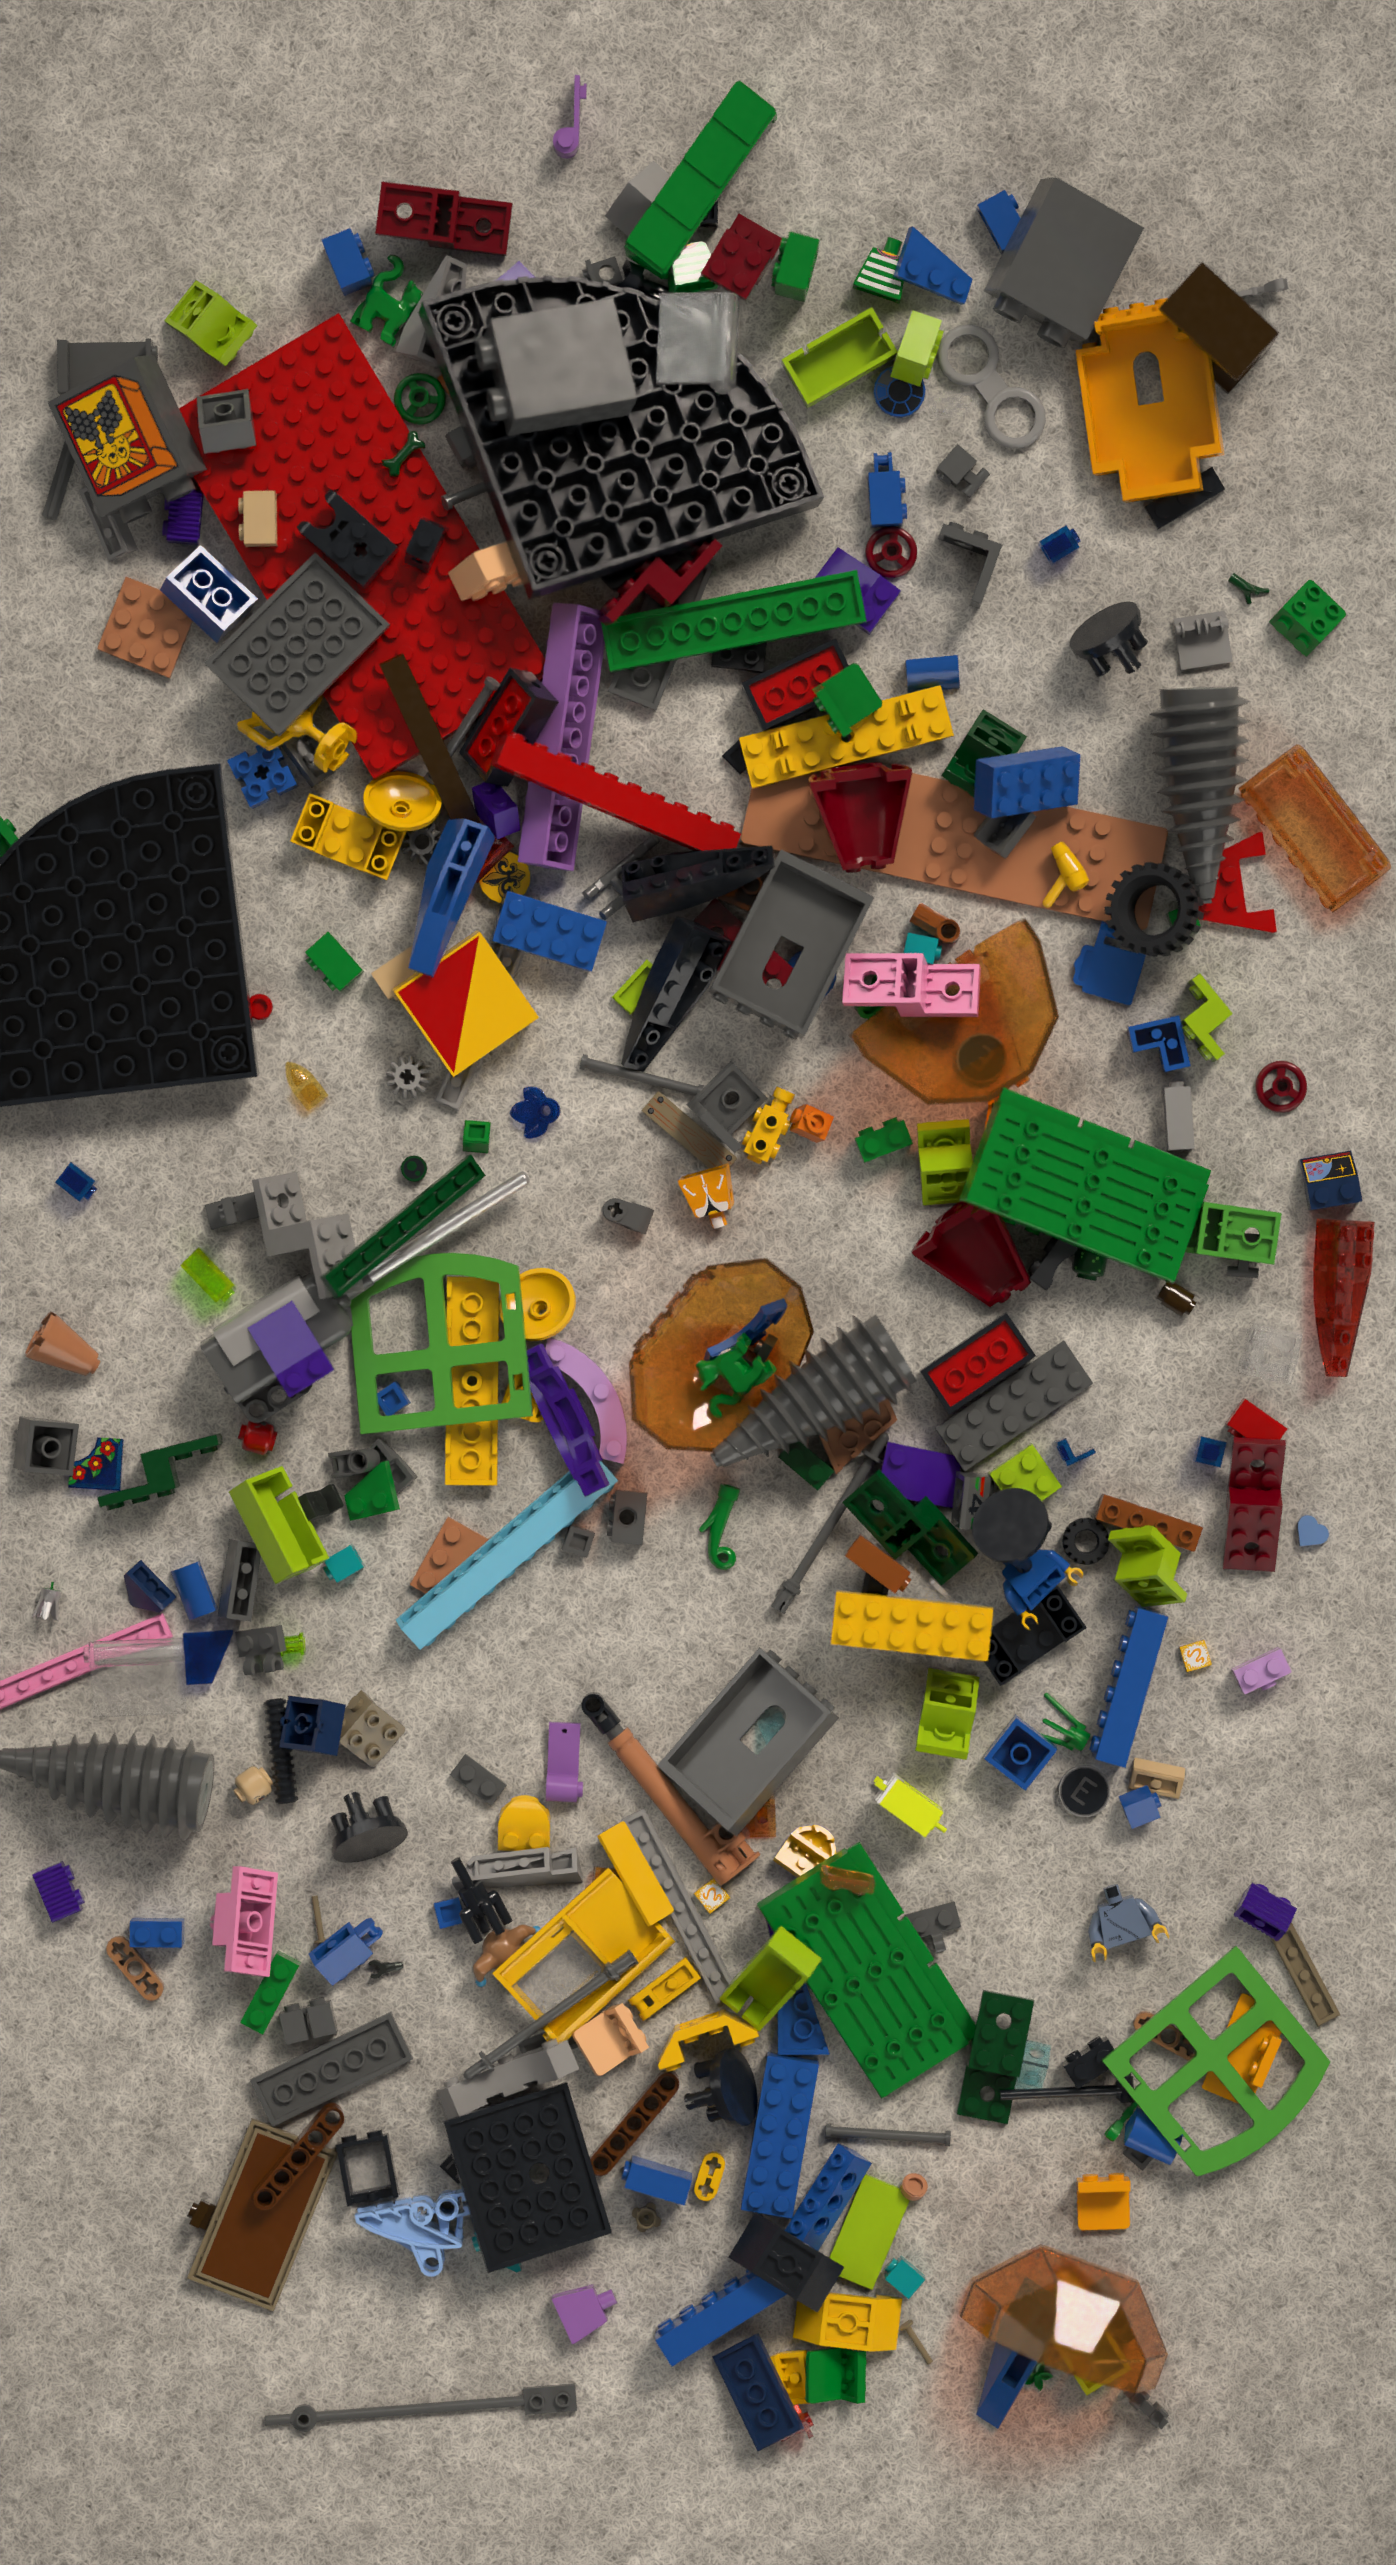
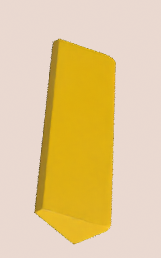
M622 1821L599 1834L597 1837L646 1925L649 1927L673 1913L674 1908L626 1823Z

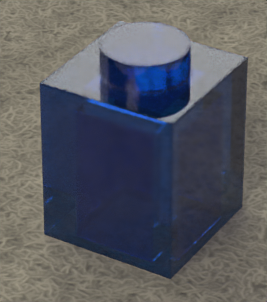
M1067 525L1040 540L1038 545L1051 566L1078 551L1080 548L1078 543L1081 540L1073 528L1069 530Z
M70 1162L55 1182L79 1202H82L84 1199L89 1201L98 1189L95 1187L98 1181L74 1162Z
M1199 1436L1193 1461L1221 1468L1227 1442Z

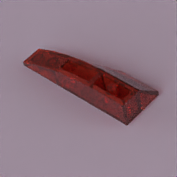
M1319 1218L1316 1221L1313 1267L1314 1308L1320 1352L1325 1374L1329 1377L1348 1376L1371 1277L1375 1222Z

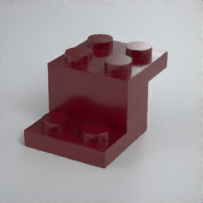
M739 213L730 229L727 228L700 275L746 301L754 286H758L778 252L782 238Z

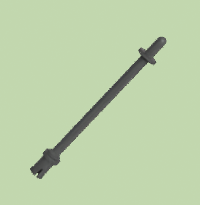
M887 1433L879 1435L870 1451L862 1450L866 1458L792 1578L782 1582L781 1585L783 1587L771 1604L776 1610H780L781 1613L785 1614L796 1594H800L802 1579L847 1508L842 1502L862 1484L875 1462L882 1464L883 1460L878 1458L889 1440Z
M630 1949L612 1963L607 1962L601 1974L488 2055L481 2051L479 2053L481 2060L465 2070L464 2078L470 2080L487 2067L493 2072L495 2070L493 2063L607 1981H618L621 1979L620 1975L639 1963Z

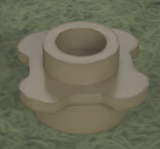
M648 2202L646 2206L642 2208L635 2207L632 2210V2216L636 2218L638 2224V2231L645 2232L653 2226H660L661 2218L657 2216L654 2203ZM648 2215L649 2219H644V2216Z

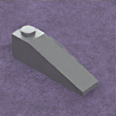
M445 256L406 322L396 352L413 360L439 368L418 311L423 301L465 289L467 264L450 256Z

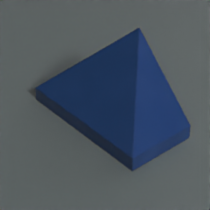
M142 1560L136 1563L124 1575L129 1603L132 1607L160 1613L177 1597Z

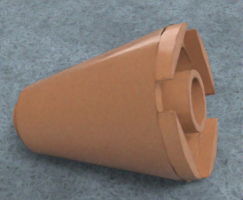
M50 1311L42 1320L41 1324L43 1325L38 1331H35L28 1344L25 1356L29 1359L84 1376L89 1372L93 1374L100 1364V1360L97 1359L99 1353L57 1314Z

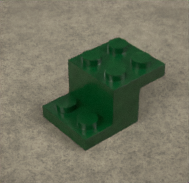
M983 709L941 776L974 798L976 759L1015 754L1019 751L1027 736Z

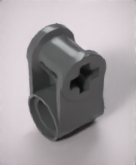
M613 1198L605 1202L602 1212L607 1220L646 1235L654 1210L633 1202L630 1203ZM614 1203H618V1209L622 1210L621 1214H616L615 1217H611V1211L607 1210L608 1206H613Z
M373 1448L350 1449L328 1453V1457L332 1460V1479L370 1472L380 1464L379 1453ZM362 1457H364L366 1460L365 1465L362 1462Z

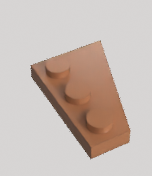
M888 1399L879 1403L881 1416L868 1409L862 1412L864 1425L852 1418L845 1421L846 1434L837 1427L827 1429L828 1442L820 1437L836 1474L850 1460L858 1456L868 1444L876 1440L881 1433L885 1432L897 1421Z
M448 1516L410 1585L426 1594L489 1539Z

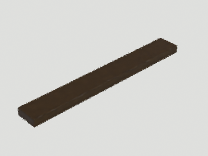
M401 653L380 663V668L450 820L468 819L481 824L404 654Z

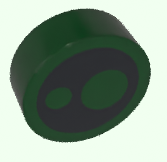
M409 1156L402 1162V1175L409 1181H420L427 1173V1164L419 1156Z

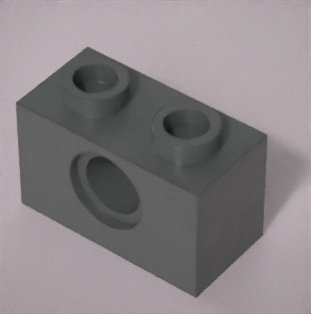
M617 1489L616 1495L611 1494L609 1510H614L613 1521L608 1520L607 1536H612L611 1542L643 1545L648 1492ZM623 1510H631L634 1513L635 1518L632 1523L624 1524L620 1521L619 1515Z

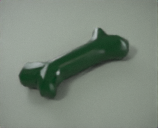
M416 431L408 432L406 444L394 458L383 459L382 466L389 469L391 477H398L401 464L414 450L425 449V442L418 439Z

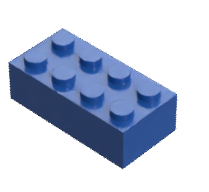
M1060 746L976 759L974 810L990 818L1078 805L1081 754Z
M505 891L490 941L592 972L607 921Z

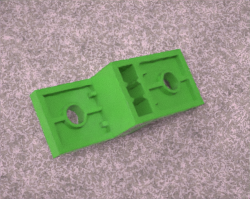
M1203 1202L1185 1253L1274 1265L1282 1213ZM1250 1227L1257 1229L1259 1232V1238L1254 1243L1248 1242L1244 1237L1245 1231Z

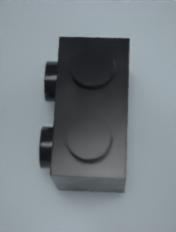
M1098 2036L1088 2042V2047L1080 2052L1075 2050L1065 2057L1066 2061L1062 2064L1077 2089L1109 2070L1101 2061L1114 2050L1107 2036L1103 2038Z

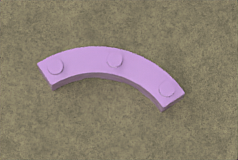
M548 1338L545 1349L553 1366H558L561 1371L573 1378L584 1389L595 1408L600 1425L601 1440L599 1453L602 1459L624 1464L627 1449L626 1420L621 1401L613 1384L603 1370L586 1354L561 1340Z

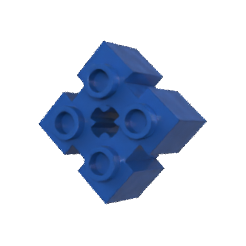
M257 745L255 746L258 751L257 753L249 756L245 751L227 760L235 778L238 781L244 779L247 785L242 787L241 790L251 809L270 801L268 794L276 790L279 795H282L299 787L289 766L287 765L282 768L279 762L285 759L279 746L268 751ZM261 767L264 769L269 768V772L266 773L267 778L264 780L256 776L259 773L258 769Z

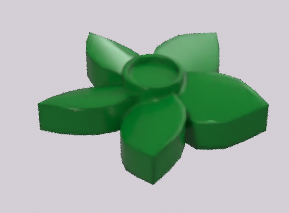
M1044 2360L1037 2363L1025 2383L1026 2385L1034 2383L1040 2391L1043 2388V2380H1049L1053 2377L1050 2372L1044 2371Z

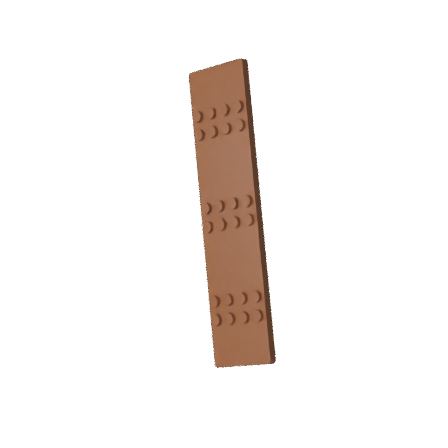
M858 761V762H854V763H850V764H846V765L860 764V763H864V762ZM820 771L751 789L741 841L744 844L758 847L773 846V849L776 851L782 849L790 854L840 864L809 786V777L813 774H817V777H820ZM912 773L894 864H886L884 869H871L870 865L862 866L861 869L1106 922L1111 920V916L1105 914V907H1111V901L1106 900L1108 893L1114 894L1116 890L1111 886L1114 880L1121 882L1123 878L1120 874L1125 870L1133 871L1131 866L1136 864L1145 866L1144 862L1162 863L1168 830L1159 826L1067 806L1034 811L1032 813L1036 816V819L1005 859L988 849L974 837V833L987 816L974 810V798L958 786L952 785L947 780ZM1059 842H1065L1084 867L1089 882L1083 889L1078 891H1071L1066 885L1050 908H1046L1043 906V899L1061 874L1051 847ZM1156 886L1144 891L1137 900L1135 918L1141 930H1145L1148 927Z

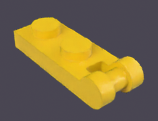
M685 1956L640 1991L632 1995L627 2001L631 2006L637 2008L640 2012L638 2014L639 2017L644 2021L700 1980L701 1976ZM648 1995L654 2002L650 2006H647L643 2000Z

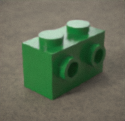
M897 1117L882 1122L884 1127L874 1131L871 1126L858 1131L860 1137L855 1138V1142L863 1163L913 1144L904 1120L898 1122Z

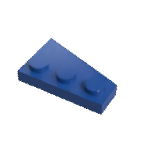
M909 227L893 277L960 305L965 304L973 279L915 227Z
M806 1981L778 2011V2055H830Z

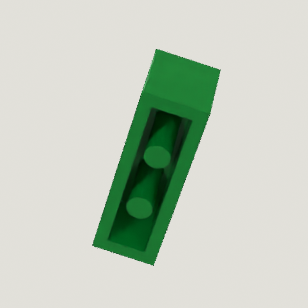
M279 1950L277 1951L271 1962L270 1977L263 1978L240 2022L241 2024L262 2035L264 2034L301 1964L300 1961Z

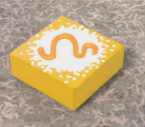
M1205 1640L1179 1647L1186 1672L1212 1665Z
M714 1878L694 1892L695 1896L710 1914L730 1899L728 1893L722 1886L718 1885Z

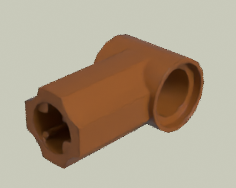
M921 902L909 921L945 944L957 942L961 935L960 927L956 921L945 917ZM946 925H952L956 929V934L952 938H944L941 934L942 928Z

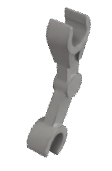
M1280 278L1272 280L1262 287H1253L1236 293L1240 297H1254L1265 292L1284 291L1289 289L1287 279Z

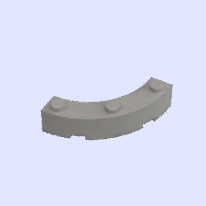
M556 2038L541 2044L542 2047L514 2057L511 2053L504 2055L497 2060V2064L493 2065L495 2069L493 2072L487 2067L470 2080L464 2077L458 2079V2076L444 2081V2087L436 2090L447 2118L451 2119L485 2106L488 2104L486 2101L488 2098L506 2097L528 2088L533 2083L538 2082V2084L558 2080L578 2070L579 2067L568 2041L557 2042Z

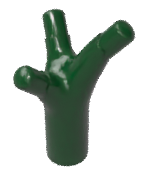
M1235 573L1228 580V582L1243 592L1247 604L1252 603L1251 593L1259 595V593H1269L1270 591L1269 588H1260L1248 583Z

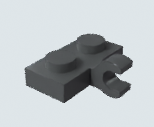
M955 1901L905 1914V1917L909 1918L921 1938L929 1935L932 1936L936 1953L946 1950L941 1932L961 1927Z

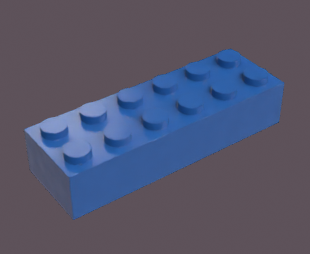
M1134 1606V1610H1129L1127 1613L1125 1625L1128 1626L1126 1636L1121 1635L1118 1645L1121 1656L1119 1661L1114 1660L1111 1675L1114 1677L1113 1684L1106 1687L1103 1700L1107 1702L1105 1711L1100 1710L1096 1723L1100 1727L1098 1736L1093 1735L1089 1750L1093 1752L1092 1756L1096 1760L1126 1768L1168 1621V1616L1164 1613L1139 1606Z
M767 2052L741 2210L793 2218L819 2068L818 2060Z
M746 2269V2275L740 2279L736 2276L729 2279L723 2284L725 2288L717 2293L715 2290L710 2291L701 2298L702 2302L694 2307L693 2304H690L679 2312L680 2316L673 2321L671 2318H668L657 2325L658 2330L655 2332V2341L672 2367L787 2294Z

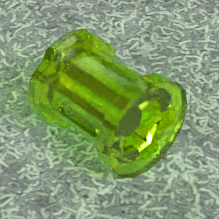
M299 1632V1635L284 1636L286 1651L280 1652L281 1657H284L285 1654L300 1653L301 1656L306 1655L304 1632Z

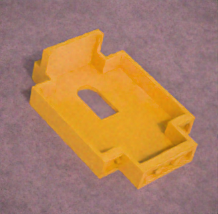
M1168 298L1157 299L1154 301V305L1144 306V303L1130 304L1129 309L1119 310L1118 307L1103 309V313L1100 314L1098 321L1094 322L1096 333L1100 335L1101 346H1098L1097 342L1082 344V349L1075 350L1092 472L1095 476L1119 473L1122 499L1125 503L1203 491L1199 459L1225 455L1212 360L1158 310ZM1150 352L1157 357L1159 362L1164 401L1139 405L1134 361L1139 354Z

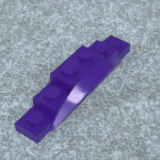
M543 1343L527 1350L530 1390L573 1479L578 1482L584 1497L609 1486V1481L599 1463L603 1459L592 1438L595 1436V1432L574 1388H568L559 1367L553 1366Z

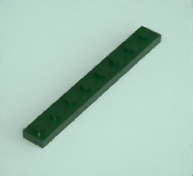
M467 1155L320 1277L334 1298L342 1296L486 1176L473 1156Z

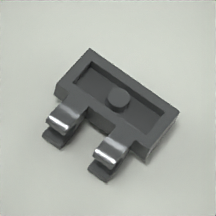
M282 1625L235 1632L239 1657H245L243 1663L244 1675L263 1672V1667L265 1673L284 1669L280 1653L286 1651ZM266 1654V1658L264 1659V1663L262 1664L260 1655Z
M1128 2382L1123 2387V2393L1130 2399L1129 2404L1136 2410L1140 2409L1146 2414L1148 2422L1154 2428L1159 2427L1162 2430L1168 2423L1167 2417L1169 2413L1157 2401L1152 2404L1148 2400L1150 2395L1138 2383L1133 2386Z

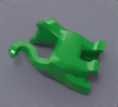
M389 255L387 259L393 264V270L379 272L374 278L366 299L357 307L350 322L371 333L374 328L372 322L376 317L386 321L380 339L394 348L396 345L394 336L408 321L423 292L416 287L412 280L404 288L400 301L384 291L383 283L396 280L402 275L404 270L401 258L396 255Z
M744 1332L737 1338L735 1346L723 1350L714 1360H700L696 1364L698 1378L702 1383L701 1391L714 1384L720 1375L723 1376L734 1391L732 1396L719 1394L713 1396L709 1401L708 1408L710 1413L716 1418L722 1417V1413L719 1410L720 1404L737 1405L753 1387L764 1383L777 1370L770 1360L763 1363L759 1355L753 1360L751 1367L742 1358L752 1342Z

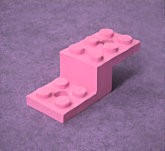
M846 953L842 1003L844 1006H896L901 1017H978L981 967L980 964H928L923 953ZM870 974L877 976V981L873 985L864 984L866 976ZM951 985L960 987V991L955 996L946 994L947 988Z

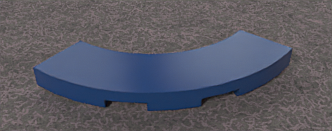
M784 1298L761 1306L756 1316L743 1329L730 1338L707 1348L704 1361L714 1360L723 1350L735 1346L737 1338L743 1332L751 1339L750 1346L762 1339L767 1334L765 1330L772 1323L776 1325L783 1317L788 1306Z

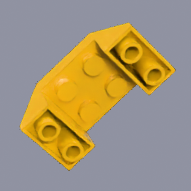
M309 793L290 842L367 874L388 880L406 831H395L385 828L371 818Z
M725 2009L675 2025L658 2058L659 2070L665 2068L666 2072L681 2067V2063L685 2061V2054L680 2043L682 2040L684 2044L698 2040L700 2034L708 2032L709 2035H714L724 2031L723 2027L728 2025L734 2045L740 2043V2046L743 2047L756 2042L755 2038L759 2037V2031L743 2018Z
M829 2292L818 2312L797 2301L793 2338L820 2346L870 2352L896 2350L902 2297L876 2294V2298Z

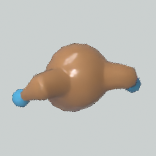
M522 1924L512 1930L505 1929L500 1935H495L494 1931L490 1932L482 1945L483 1955L473 1965L476 1985L481 1988L484 1987L487 1983L484 1976L492 1969H497L525 1943L524 1939L534 1935L541 1928L539 1926L530 1927Z

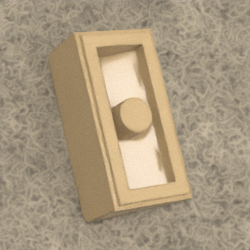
M1134 1758L1128 1789L1135 1790L1148 1785L1151 1793L1156 1792L1157 1795L1179 1799L1185 1778V1768Z

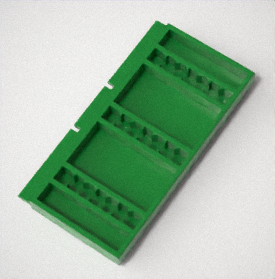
M1003 1087L998 1101L993 1104L959 1200L1155 1278L1174 1283L1209 1187L1207 1182L1211 1170L1137 1140H1134L1132 1147H1128L1131 1138L1087 1120H1083L1081 1127H1078L1079 1117Z
M857 1842L848 1849H842L757 1903L759 1910L774 1933L782 1926L821 1958V1961L806 1980V1983L881 2099L969 2044L968 2041L974 2037L976 2026L974 2020L938 1964L934 1963L928 1967L927 1964L934 1960L933 1956L909 1918L906 1916L898 1920L897 1917L902 1915L904 1911L860 1842Z

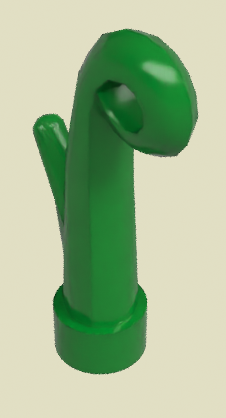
M723 1483L720 1484L716 1504L709 1517L700 1526L699 1531L704 1532L711 1526L708 1539L710 1562L720 1570H727L734 1566L736 1555L731 1548L719 1547L733 1505L738 1500L740 1488ZM726 1553L729 1559L727 1562H722L718 1555Z

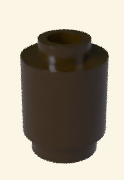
M1166 1282L1157 1296V1299L1161 1301V1305L1181 1317L1184 1313L1189 1315L1197 1303L1193 1300L1195 1294L1175 1282L1173 1284Z

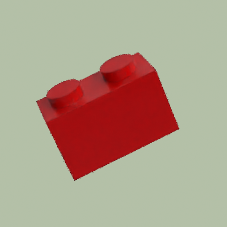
M1245 1398L1241 1400L1225 1423L1230 1427L1228 1429L1230 1434L1241 1438L1280 1440L1288 1429Z

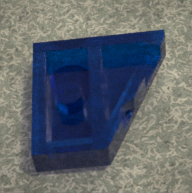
M233 1629L183 1633L186 1685L213 1683L233 1636Z

